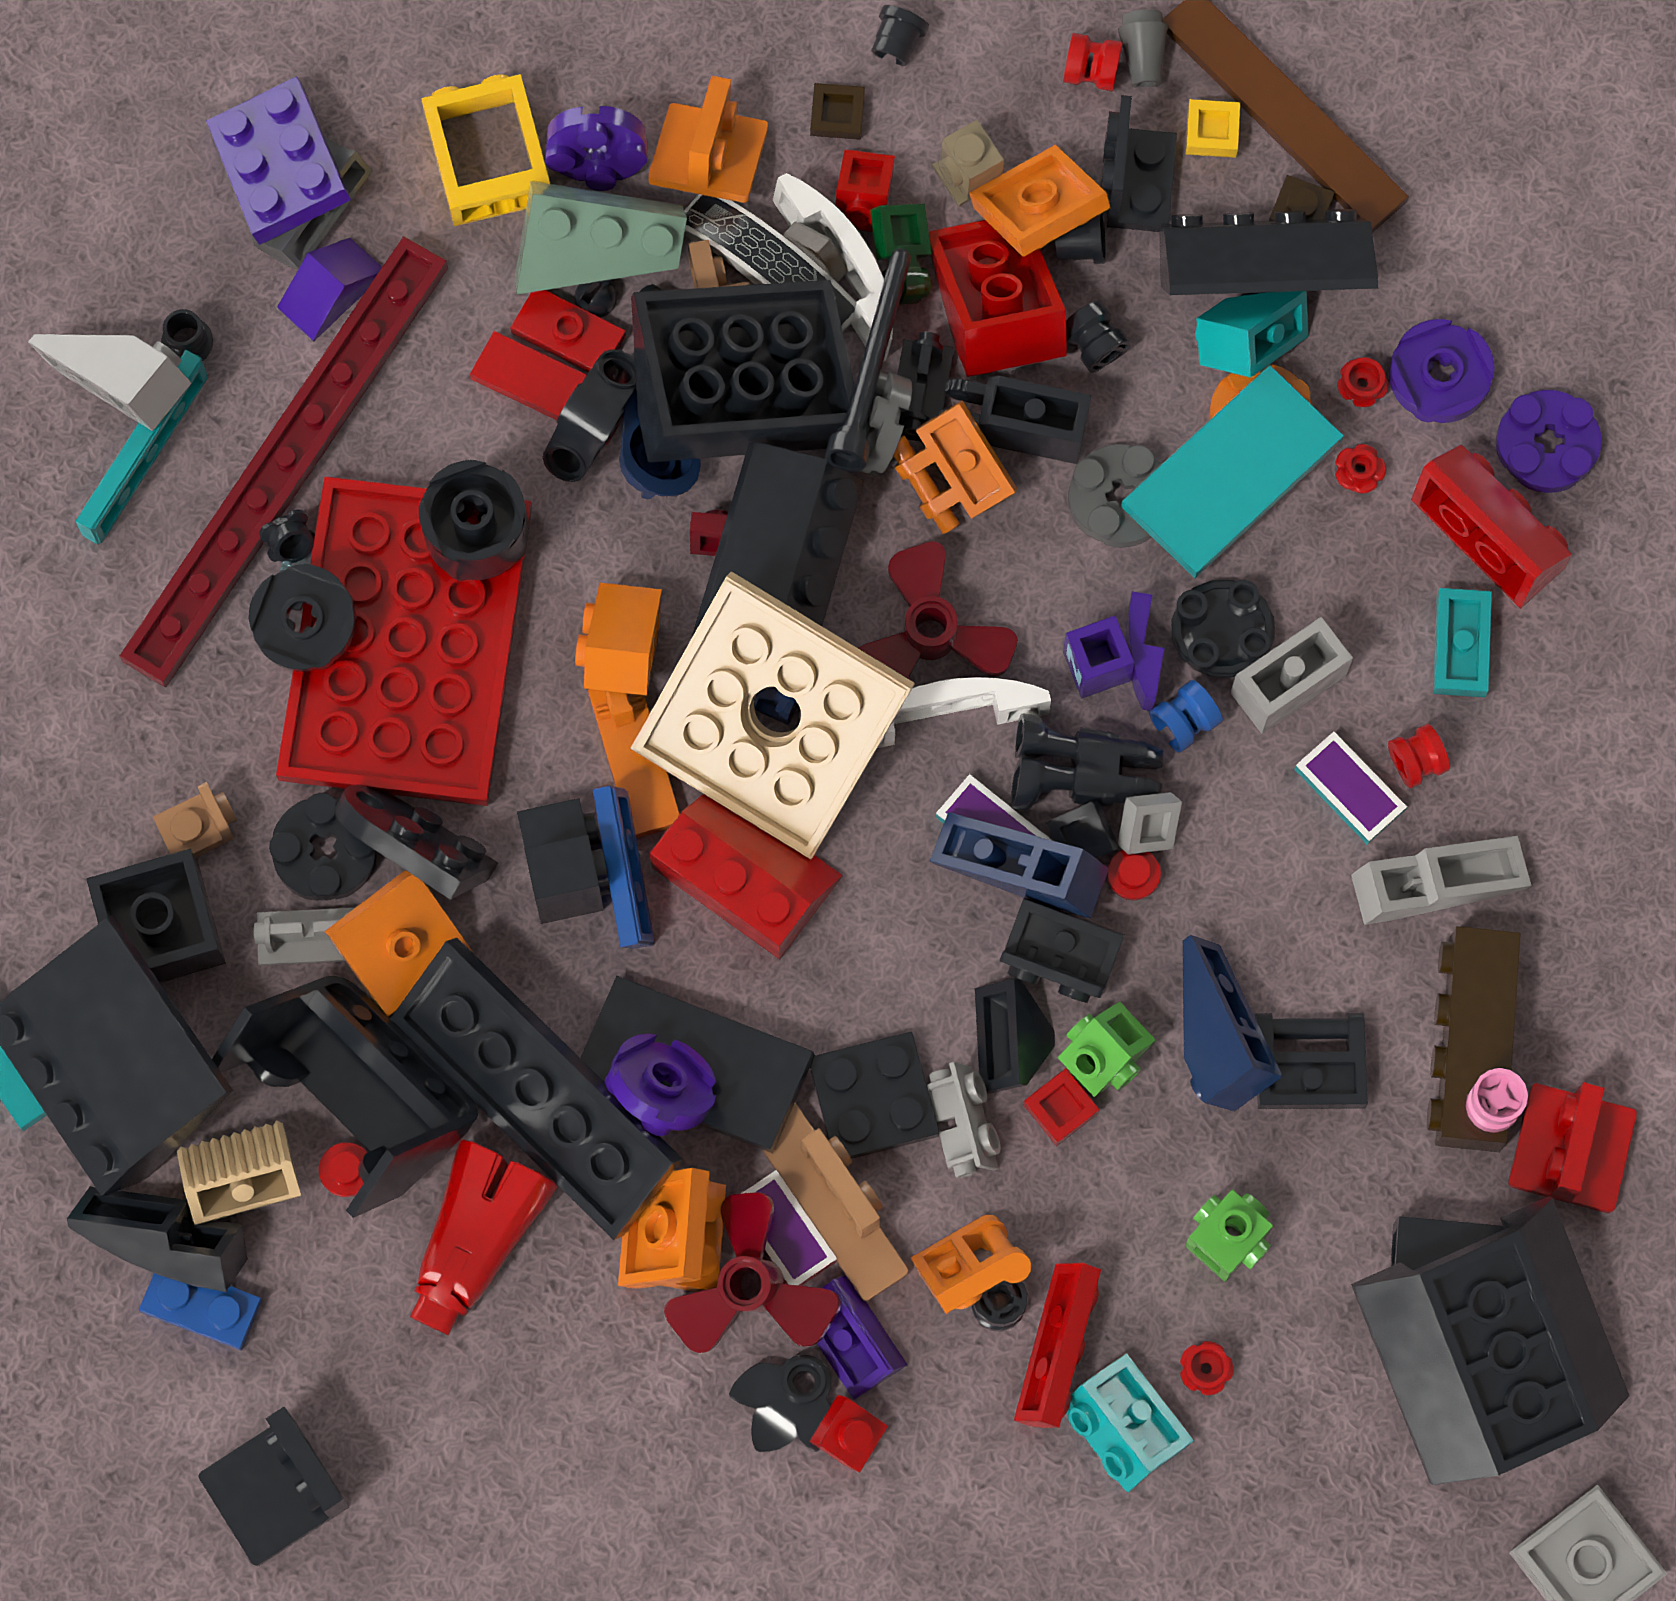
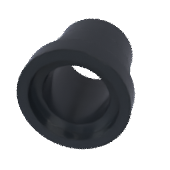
M884 5L879 14L882 22L876 34V40L871 52L879 58L890 54L896 57L897 65L906 66L919 37L926 35L929 24L923 18L908 10L892 5Z
M1101 213L1093 217L1087 223L1079 225L1056 238L1057 259H1073L1074 261L1093 259L1094 264H1105L1106 240L1103 214Z
M179 309L170 313L164 320L161 343L170 348L179 358L187 350L204 361L212 351L213 335L208 325L200 320L194 312L187 309ZM193 328L197 330L195 336L188 341L178 342L173 340L174 335L181 329Z

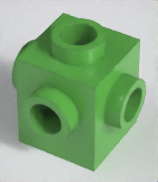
M1119 1001L1094 1018L1091 1014H1088L1067 1033L1066 1036L1072 1042L1059 1055L1058 1059L1069 1069L1074 1079L1095 1097L1112 1085L1119 1091L1131 1082L1141 1071L1136 1062L1156 1040Z
M1232 1189L1222 1201L1214 1194L1193 1217L1199 1226L1188 1237L1185 1247L1219 1278L1226 1282L1242 1264L1251 1270L1271 1248L1272 1245L1265 1240L1273 1227L1266 1220L1270 1213L1256 1198L1248 1193L1241 1197ZM1225 1228H1235L1240 1236L1230 1235Z

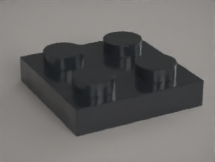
M912 1031L815 1055L810 1071L828 1140L836 1136L851 1159L939 1137L937 1123Z

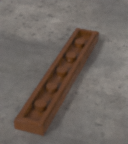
M1184 0L1163 18V22L1168 24L1167 34L1236 102H1239L1240 106L1323 188L1335 192L1333 198L1344 209H1357V218H1365L1371 221L1372 233L1407 203L1409 196L1210 0Z

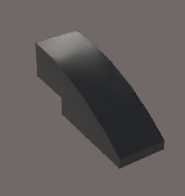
M90 1186L67 1217L68 1227L96 1246L138 1267L192 1286L227 1292L248 1260L242 1224L212 1220L195 1225L188 1201L185 1199L120 1190L101 1196L96 1187Z

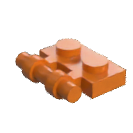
M963 401L958 402L916 429L917 434L925 445L923 449L915 452L904 435L900 437L893 455L897 461L894 468L902 480H909L923 502L919 505L927 520L933 518L942 534L951 531L960 524L950 508L956 503L961 502L972 519L1014 494L1018 489ZM936 462L950 487L939 491L925 467Z

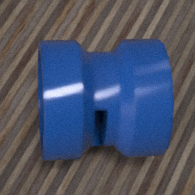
M1190 680L1180 687L1177 697L1172 701H1161L1149 710L1150 719L1159 732L1166 726L1171 730L1175 738L1168 744L1178 753L1194 743L1195 735L1202 730L1211 731L1223 721L1222 714L1212 697L1195 680Z

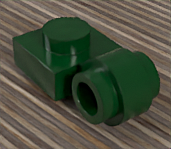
M925 204L880 205L875 207L870 212L877 261L890 260L892 252L898 248L906 249L910 253L911 262L899 305L917 304L922 298H926L929 295L931 289L929 272L926 268L920 267L919 262H917L918 258H924L932 254ZM885 269L882 272L883 279L885 278L887 269Z

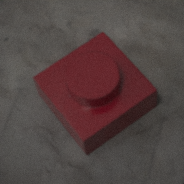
M709 510L705 513H691L689 530L690 554L716 556L728 515L727 511Z

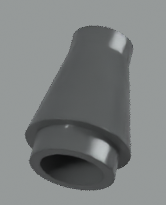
M1137 10L1122 15V26L1118 28L1121 42H1123L1122 47L1131 75V86L1134 88L1157 87L1162 84L1161 70L1168 24L1163 22L1162 12Z

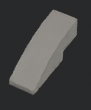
M1518 836L1425 848L1413 856L1370 861L1351 874L1364 925L1397 920L1522 891L1532 886Z

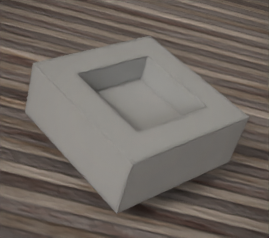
M1171 792L1126 797L1118 839L1119 847L1127 854L1173 849L1182 801Z

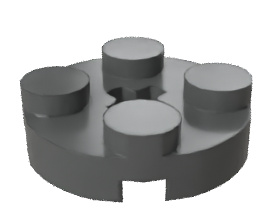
M881 370L865 427L871 449L866 467L859 472L878 477V472L883 473L889 465L904 426L898 424L900 419L899 407L909 410L912 395L911 379Z
M1109 445L1088 454L1085 459L1079 461L1075 466L1068 491L1069 510L1075 524L1086 535H1090L1095 540L1115 548L1132 547L1151 539L1152 537L1124 509L1119 507L1117 501L1108 502L1106 495L1112 493L1113 485L1121 484L1124 489H1132L1134 491L1162 464L1154 458L1148 448L1141 445Z

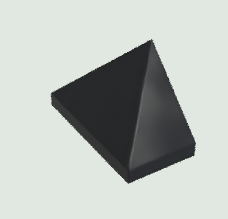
M1014 978L975 988L979 1074L984 1081L987 1093H996L1028 1085L1055 1047L1053 1027L1022 980Z

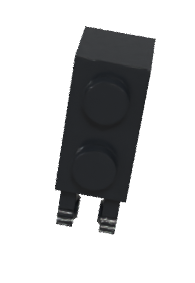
M1004 376L989 377L987 384L951 378V380L948 379L946 381L945 395L958 401L982 406L981 414L970 413L991 446L1078 464L1091 395ZM944 408V410L941 409V411L939 412V414L942 413V412H944V411L947 410V409H945V408Z

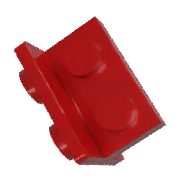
M1583 1082L1575 1093L1539 1083L1533 1084L1530 1088L1508 1185L1514 1189L1544 1197L1550 1196L1555 1200L1604 1213L1613 1212L1616 1207L1637 1116L1636 1110L1602 1101L1605 1088Z

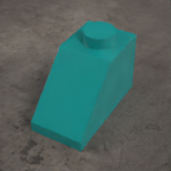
M1306 291L1265 292L1229 297L1196 318L1195 337L1198 342L1199 365L1250 378L1309 337Z

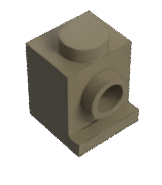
M975 120L942 139L941 160L932 164V167L958 207L971 200L969 192L1003 174L1004 159L979 121Z

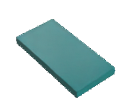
M1269 365L1122 501L1121 508L1192 577L1196 578L1342 442L1344 435Z

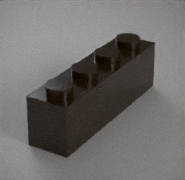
M1456 926L1450 936V942L1441 941L1438 956V973L1447 974L1446 994L1438 993L1436 997L1434 1025L1444 1026L1442 1046L1434 1045L1430 1067L1431 1078H1440L1438 1099L1430 1098L1427 1111V1130L1436 1131L1435 1146L1500 1153L1507 1144L1508 1128L1495 1133L1478 1128L1468 1117L1466 1101L1469 1092L1479 1077L1487 1071L1497 1068L1512 1071L1521 937L1519 932Z

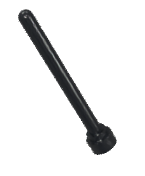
M903 248L894 250L890 256L845 424L840 426L837 432L830 436L825 453L827 462L840 470L857 472L863 470L867 464L871 445L868 441L865 427L911 262L910 253Z

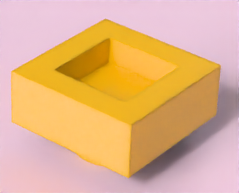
M1189 99L1185 154L1236 158L1239 139L1240 103Z

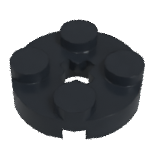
M299 564L289 567L290 569L281 570L276 575L272 574L259 585L250 603L248 619L255 642L268 659L282 668L296 672L327 669L346 652L354 638L357 616L353 597L336 576L317 566ZM304 604L313 606L311 615L317 619L314 627H306L303 633L295 632L296 623L289 619L290 612L292 610L301 611Z
M327 793L313 794L308 799L302 800L290 807L277 822L269 845L275 871L280 880L294 894L307 900L328 901L352 895L367 882L376 864L377 851L351 834L339 822L335 815V807L340 798L332 797ZM330 836L334 837L336 841L333 848L337 855L332 860L323 856L316 861L311 857L315 852L312 842L317 837L322 840H326Z

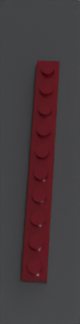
M402 237L119 655L123 663L166 688L263 545L264 542L259 537L260 529L266 523L273 522L281 517L448 270L446 260L410 239Z

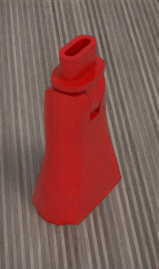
M461 1139L451 1166L440 1211L421 1263L417 1284L420 1286H416L414 1290L420 1297L410 1318L449 1336L458 1315L466 1316L468 1313L466 1308L471 1309L480 1299L515 1245L548 1203L558 1185L526 1166L514 1161H510L508 1164L502 1155L475 1142Z

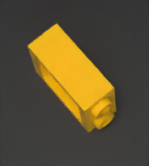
M504 74L493 75L484 79L478 85L461 89L455 86L444 87L433 92L431 96L421 98L454 226L526 209L530 181L550 184L521 74L511 77ZM514 103L531 169L458 187L441 120Z

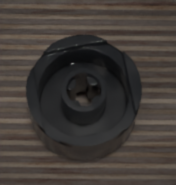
M478 460L459 461L437 472L429 482L430 485L423 498H421L419 506V520L426 547L436 564L456 580H485L504 573L517 561L521 560L526 551L529 524L523 494L515 479L504 470L501 471L486 465V462ZM477 516L480 523L471 525L467 519Z

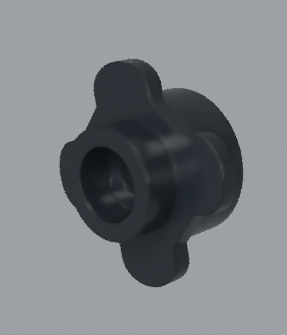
M293 510L287 516H281L273 522L266 523L260 529L259 537L263 542H267L269 546L267 555L271 561H280L287 564L296 563L304 559L311 552L315 533L307 528L308 516L303 510Z

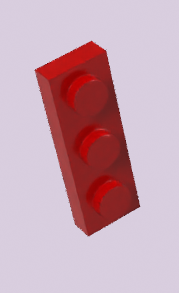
M1086 1263L1055 1264L1013 1421L1032 1427H1060L1061 1420L1070 1406L1071 1394L1069 1390L1075 1367L1084 1353L1085 1341L1083 1337L1089 1314L1094 1309L1098 1300L1099 1289L1097 1284L1101 1269Z

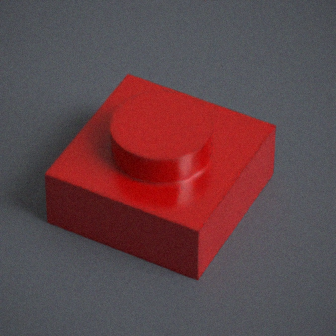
M1066 1068L1023 1102V1106L1056 1147L1097 1116L1100 1111Z
M837 1395L809 1442L844 1466L860 1473L888 1425L848 1397Z

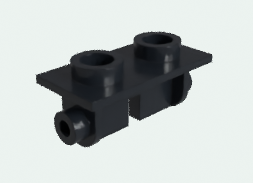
M920 332L919 338L914 341L903 339L897 375L911 379L912 395L909 410L899 407L900 419L898 424L904 426L901 437L905 435L907 440L922 442L916 429L939 415L941 409L944 410L946 399L944 390L946 381H948L950 376L954 347L941 345L939 343L940 336L933 332Z

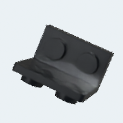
M1121 95L1119 112L1109 111L1104 143V167L1100 187L1107 193L1110 208L1106 210L1108 211L1107 227L1159 232V224H1169L1177 133L1129 128L1132 96Z
M285 1406L265 1418L270 1425L269 1428L202 1470L198 1475L199 1480L254 1566L262 1565L349 1508L339 1489Z

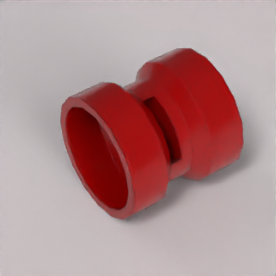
M1072 33L1063 82L1079 85L1086 81L1094 83L1098 89L1113 92L1123 42L1110 39L1103 43L1093 42L1088 35ZM1094 53L1091 71L1087 70L1089 55Z

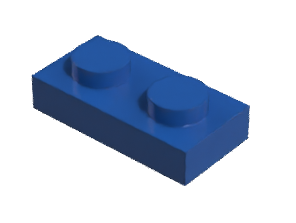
M154 1273L139 1311L242 1351L262 1299L231 1286L227 1292L192 1286Z

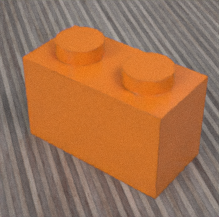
M599 582L595 603L586 602L584 608L582 633L588 635L579 634L576 646L575 666L584 667V689L647 695L660 630L662 589Z

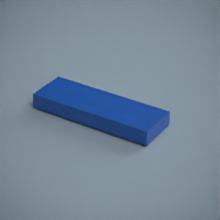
M614 786L593 789L620 947L636 949L653 946L655 941L628 791Z

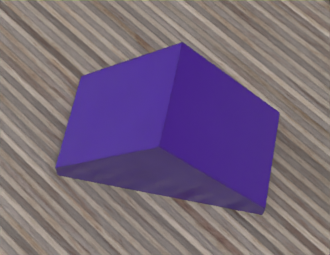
M351 238L308 252L277 308L312 341H315L366 292L382 266Z

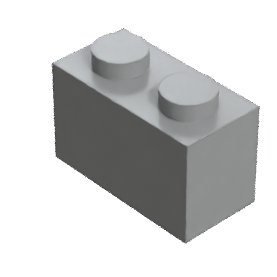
M1320 617L1236 674L1231 695L1260 733L1263 734L1346 677L1353 657L1324 619Z

